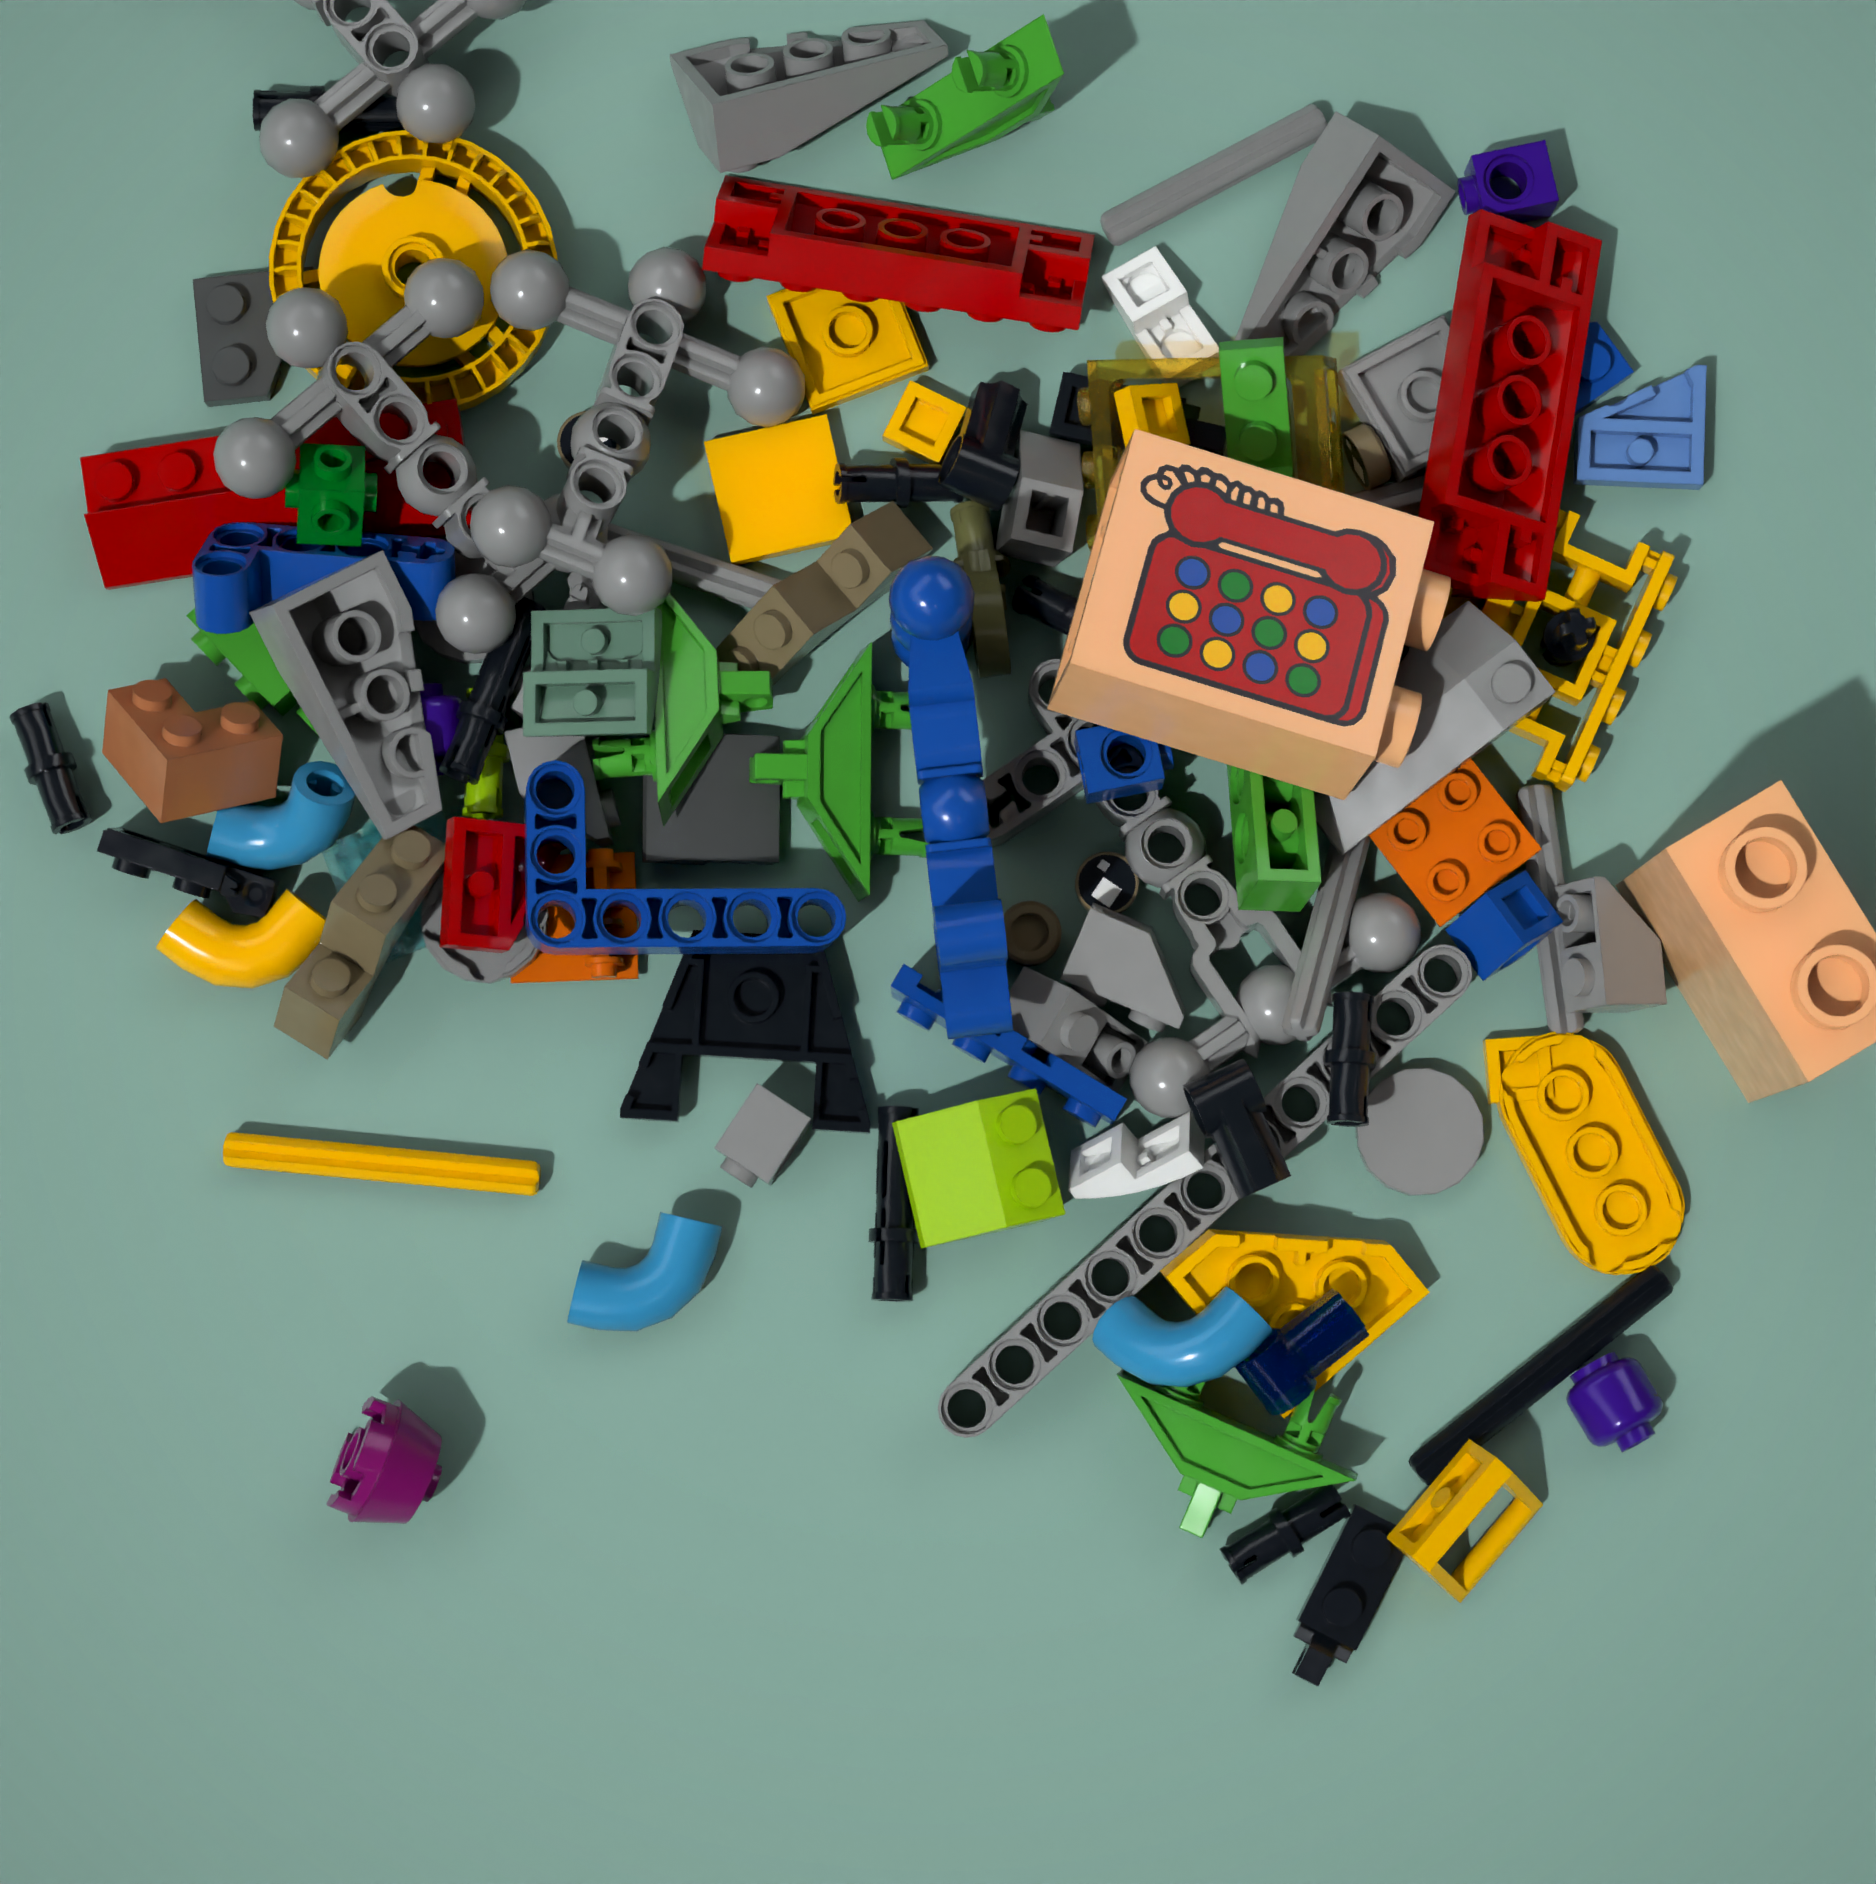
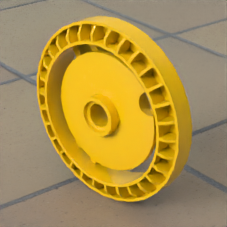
M406 130L382 132L353 141L337 150L334 160L326 171L322 170L316 176L304 177L289 196L274 229L269 253V286L273 303L279 296L292 289L320 287L321 290L338 300L347 319V340L349 342H362L405 306L404 290L406 285L397 278V273L401 267L411 262L423 264L430 259L436 258L460 260L476 272L483 287L484 306L481 318L470 331L458 337L439 338L429 336L396 365L425 367L455 359L462 367L461 369L439 376L400 378L422 404H432L435 401L456 398L460 411L475 407L500 393L516 379L540 349L550 327L547 326L536 331L514 328L510 325L503 334L495 325L499 315L491 302V277L499 263L507 257V252L502 237L492 219L475 201L468 197L470 190L473 189L480 193L497 208L510 225L521 251L530 249L545 252L556 260L557 252L551 227L538 199L522 178L500 158L478 145L461 138H456L446 144L425 143L415 138ZM420 173L415 191L410 195L395 196L389 193L384 185L381 184L367 190L352 200L338 214L326 234L320 252L319 269L304 271L308 247L318 225L331 207L347 193L368 181L390 174ZM435 175L457 181L456 188L434 182ZM485 337L493 347L476 359L469 350ZM347 364L336 367L337 378L343 386L351 390L364 389V377L358 369ZM321 367L305 368L317 380Z

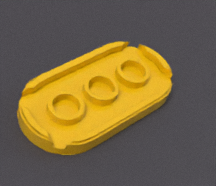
M1550 1032L1529 1040L1512 1053L1501 1072L1502 1083H1500L1497 1109L1502 1124L1561 1241L1576 1260L1597 1272L1611 1275H1627L1642 1272L1649 1266L1657 1265L1671 1252L1677 1241L1676 1238L1680 1233L1681 1223L1684 1220V1197L1681 1187L1619 1064L1605 1047L1581 1035H1574V1033ZM1550 1046L1552 1072L1546 1075L1540 1082L1536 1051ZM1553 1079L1554 1099H1545V1089ZM1538 1087L1537 1100L1513 1102V1097L1508 1095L1504 1089Z

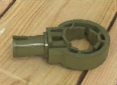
M974 501L961 502L950 510L958 557L953 562L959 564L970 577L975 593L971 635L979 679L1010 675L1011 661L1004 610H1007L1005 584H1000L999 577H1005L1009 573L1011 568L1010 561L1007 556L995 550L990 523V508Z

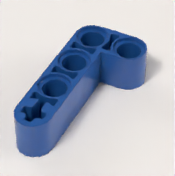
M254 522L223 524L216 527L209 534L192 562L196 624L200 629L210 633L230 634L240 632L254 623L249 612L303 585L382 550L409 602L413 620L433 621L436 620L435 609L439 594L448 582L456 578L455 548L451 543L443 539L362 532L361 547L297 544V526Z

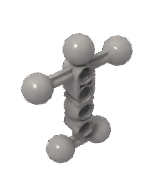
M294 0L308 10H316L326 26L332 25L341 44L359 65L314 102L307 99H287L270 109L262 120L259 136L260 150L267 164L278 173L289 178L303 179L304 177L316 176L322 170L326 171L337 152L339 143L338 131L385 93L397 97V117L404 129L415 138L425 143L446 144L462 136L473 120L476 106L474 90L468 79L460 72L446 64L429 63L427 58L478 16L483 19L503 20L519 12L527 0H437L409 24L387 0ZM358 7L370 8L369 13L360 21L351 23L345 21L346 16L352 10ZM398 51L409 52L408 58L402 64L395 67L383 66L389 55Z
M661 247L647 252L637 260L630 271L628 281V296L633 305L631 311L570 287L569 278L561 263L545 252L525 249L510 254L499 263L492 273L490 284L491 302L501 319L514 328L536 331L550 326L557 321L609 342L614 347L592 408L583 413L572 428L570 443L571 454L574 460L568 470L567 481L557 499L556 507L561 524L558 525L551 522V515L541 497L526 487L505 485L486 493L473 508L470 521L471 538L480 555L495 565L516 568L532 562L536 558H540L592 579V585L601 603L617 614L641 615L661 605L671 591L673 572L672 563L661 545L648 536L629 533L615 538L607 544L598 541L597 537L611 523L626 494L629 480L642 471L649 460L651 440L647 427L653 418L654 406L665 386L670 369L672 368L726 390L727 398L738 416L752 425L768 428L786 422L797 414L804 402L805 375L797 360L781 349L762 346L746 352L742 356H738L683 333V323L688 322L699 313L706 297V276L698 261L683 250ZM639 334H647L653 337L658 344L645 341ZM619 385L633 388L640 396L636 397L627 394ZM600 438L612 439L622 449H612L606 446ZM580 491L593 492L599 496L603 503H594L587 500Z
M448 258L430 259L417 266L406 282L404 290L405 306L362 342H346L348 335L346 316L338 300L323 290L296 288L284 293L277 298L269 309L266 320L268 340L276 356L291 366L300 368L321 367L318 372L317 380L270 420L259 417L242 418L228 425L217 438L213 453L215 469L222 483L239 496L251 499L271 497L282 491L294 474L296 466L295 450L336 416L360 445L365 446V450L370 455L388 463L384 468L388 474H391L396 469L397 485L407 504L421 513L438 516L432 524L436 529L443 525L447 541L454 546L458 554L471 559L484 558L495 570L490 576L479 573L461 575L448 582L441 591L435 613L437 626L445 641L458 650L471 654L489 653L502 646L513 632L516 620L515 605L554 570L566 573L572 571L540 558H536L532 562L516 568L498 566L480 555L471 538L466 515L467 511L473 510L481 497L491 491L486 488L490 482L485 476L477 482L476 465L465 446L453 438L436 435L441 426L436 421L432 425L429 424L427 411L422 402L392 369L429 336L439 338L458 337L475 326L481 318L484 306L483 287L476 272L460 260ZM347 364L358 369L364 377V389L351 390L343 386L337 378L336 367ZM390 413L401 418L407 426V438L396 440L387 436L380 427V415ZM424 463H438L447 470L450 476V486L448 489L435 488L427 482L423 474ZM554 494L543 501L551 515V522L560 525L561 522L556 511L557 499L560 494ZM608 528L598 534V541L606 544Z

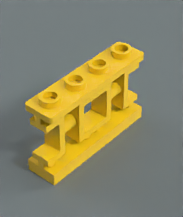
M1559 509L1551 560L1576 570L1564 597L1547 589L1545 600L1539 602L1526 601L1523 607L1515 604V600L1484 599L1480 611L1512 636L1520 646H1522L1538 609L1557 615L1572 608H1579L1581 615L1585 618L1594 617L1596 621L1595 641L1590 652L1583 658L1573 683L1538 668L1556 691L1552 696L1575 707L1581 702L1588 685L1597 688L1564 763L1555 758L1566 735L1536 722L1542 706L1509 730L1513 734L1544 747L1531 776L1542 781L1545 779L1554 783V788L1566 792L1573 785L1575 779L1585 783L1590 776L1601 751L1600 747L1591 744L1601 721L1611 726L1616 718L1627 692L1617 687L1626 665L1634 668L1638 667L1652 637V633L1643 630L1652 607L1659 611L1664 609L1678 577L1668 573L1675 555L1664 550L1659 554L1650 550L1651 546L1642 542H1638L1632 549L1624 569L1568 544L1581 515L1570 510L1565 512ZM1639 571L1644 572L1648 576L1617 645L1613 648L1607 645V642L1617 620L1592 610L1587 606L1598 581L1627 593L1633 587Z

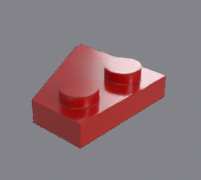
M454 816L447 820L440 947L493 953L509 951L524 925L523 919L526 912L525 824ZM560 843L544 845L536 854L538 863L544 870L550 872L560 852L567 849V847Z

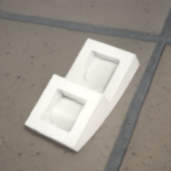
M1156 246L1102 276L1103 284L1121 317L1162 383H1177L1179 388L1220 365L1219 346L1190 306L1186 289Z
M1191 1111L1139 1139L1134 1136L1124 1123H1121L1071 1150L1068 1191L1075 1199L1114 1197L1145 1191L1186 1177L1204 1168L1205 1136L1201 1132Z

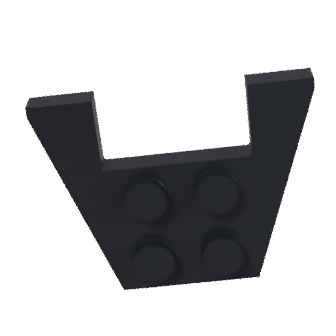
M693 930L691 937L698 935L702 930ZM741 933L747 937H757L762 935L756 933ZM825 951L790 954H683L650 1040L647 1042L639 1061L632 1084L620 1107L621 1119L679 1122L683 1057H715L816 1064L812 1130L870 1134L871 1124Z

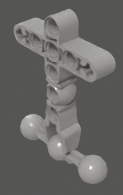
M1050 659L1041 663L1033 671L1029 680L1028 703L1030 709L1048 736L983 779L987 807L989 809L996 808L1007 800V790L1003 787L1007 783L1011 784L1017 802L1026 809L1019 813L1016 803L1013 801L999 812L1000 826L992 829L989 825L990 834L987 838H991L992 848L1006 843L1084 789L1074 745L1075 731L1100 725L1048 710V704L1041 699L1038 693L1040 687L1046 681L1056 678L1061 659ZM1127 744L1118 745L1107 754L1111 767L1120 773H1133L1140 769L1144 763V760L1138 753L1139 750ZM1036 765H1044L1056 773L1059 782L1052 792L1045 795H1037L1030 792L1024 786L1022 781L1024 773ZM1158 790L1145 792L1147 795L1146 803L1135 811L1120 809L1113 802V799L1095 802L1105 818L1113 825L1120 827L1119 837L1123 842L1125 841L1126 859L1132 872L1143 882L1161 888L1159 894L1163 900L1171 896L1175 917L1188 936L1191 946L1195 951L1190 960V973L1222 1017V1019L1190 1041L1178 1037H1161L1147 1043L1134 1057L1130 1067V1087L1136 1101L1152 1114L1162 1118H1177L1191 1111L1184 1094V1084L1213 1072L1242 1051L1257 1059L1261 1043L1285 1045L1297 1040L1296 1037L1285 1034L1282 1028V1021L1301 951L1273 911L1238 910L1237 892L1220 872L1210 869L1213 860L1209 854L1206 855V840L1199 824L1188 814L1170 808L1172 801L1169 797L1165 796L1160 799ZM1160 833L1172 834L1180 840L1183 846V855L1172 863H1161L1150 855L1148 841ZM1195 885L1211 887L1219 897L1220 907L1208 916L1194 914L1186 906L1184 901L1185 892ZM1370 893L1358 898L1354 902L1331 990L1361 969L1373 973H1390L1404 967L1414 957L1421 941V926L1414 909L1402 898L1389 893ZM1255 930L1261 934L1282 965H1265L1252 971L1240 983L1234 998L1211 964L1210 958L1222 949L1230 950L1235 948L1244 933ZM1331 991L1327 1003L1329 1007L1333 1006Z

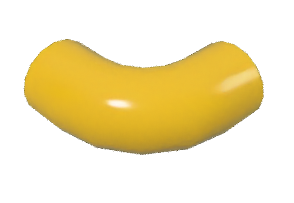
M287 888L264 917L248 925L231 924L221 919L195 899L171 924L160 939L156 949L181 969L214 986L253 989L287 978L299 969L319 944L326 917Z

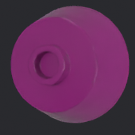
M371 1396L362 1406V1414L370 1416L365 1428L359 1427L354 1434L348 1432L330 1479V1483L342 1488L335 1494H331L327 1501V1506L347 1513L349 1522L406 1524L413 1517L421 1502H428L436 1490L442 1473V1466L437 1464L442 1438L400 1400H396L391 1404Z

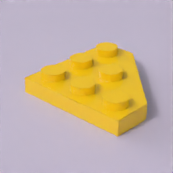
M1208 1229L1160 1270L1161 1274L1196 1315L1227 1286L1244 1299L1268 1323L1273 1332L1238 1366L1274 1410L1284 1419L1293 1412L1301 1394L1303 1383L1316 1386V1392L1430 1293L1393 1246L1385 1240Z

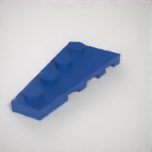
M903 963L890 986L892 997L901 1002L896 1012L927 1031H930L934 1022L946 1028L942 990L937 989L935 992L919 983L923 975ZM1014 1030L1009 1033L957 1038L952 1042L954 1047L982 1063H985L991 1054L1010 1065L1012 1068L1007 1077L1028 1090L1036 1088L1038 1095H1041L1046 1086L1067 1098L1068 1100L1062 1109L1095 1128L1100 1119L1112 1125L1127 1098L1061 1058L1050 1053L1048 1056H1045L1036 1051L1037 1045Z

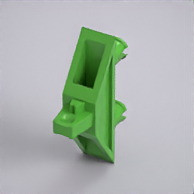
M1044 14L984 52L967 50L969 57H955L950 74L901 105H881L882 112L871 111L869 113L866 123L867 135L872 143L881 147L892 180L994 142L1024 123L1039 120L1054 111V104L1051 103L1050 96L1063 77L1064 71Z
M670 593L665 601L656 607L662 610L659 683L655 708V730L651 731L650 737L592 740L596 758L593 759L596 781L604 778L652 775L653 781L657 782L658 806L663 827L724 736L723 724L740 721L742 712L773 708V684L770 672L739 671L738 663L719 662L717 650Z
M872 642L859 652L799 740H784L783 754L755 753L754 757L749 759V783L783 785V799L797 800L798 809L858 902L870 896V861L873 855H905L926 858L925 845H928L927 842L900 836L902 834L923 832L922 817H875L871 810V735L874 728L911 730L910 714L901 710L909 708L908 692L876 691L872 684Z
M1123 1370L1116 1374L1179 1473L1184 1475L1178 1491L1190 1495L1192 1498L1179 1528L1193 1535L1203 1538L1216 1507L1231 1514L1237 1499L1245 1500L1357 1480V1473L1323 1459L1324 1455L1319 1452L1336 1409L1342 1402L1341 1398L1332 1393L1316 1417L1311 1420L1309 1419V1413L1316 1386L1303 1383L1301 1394L1283 1435L1276 1434L1273 1437L1203 1406L1204 1402L1199 1398L1206 1382L1189 1387L1149 1384Z

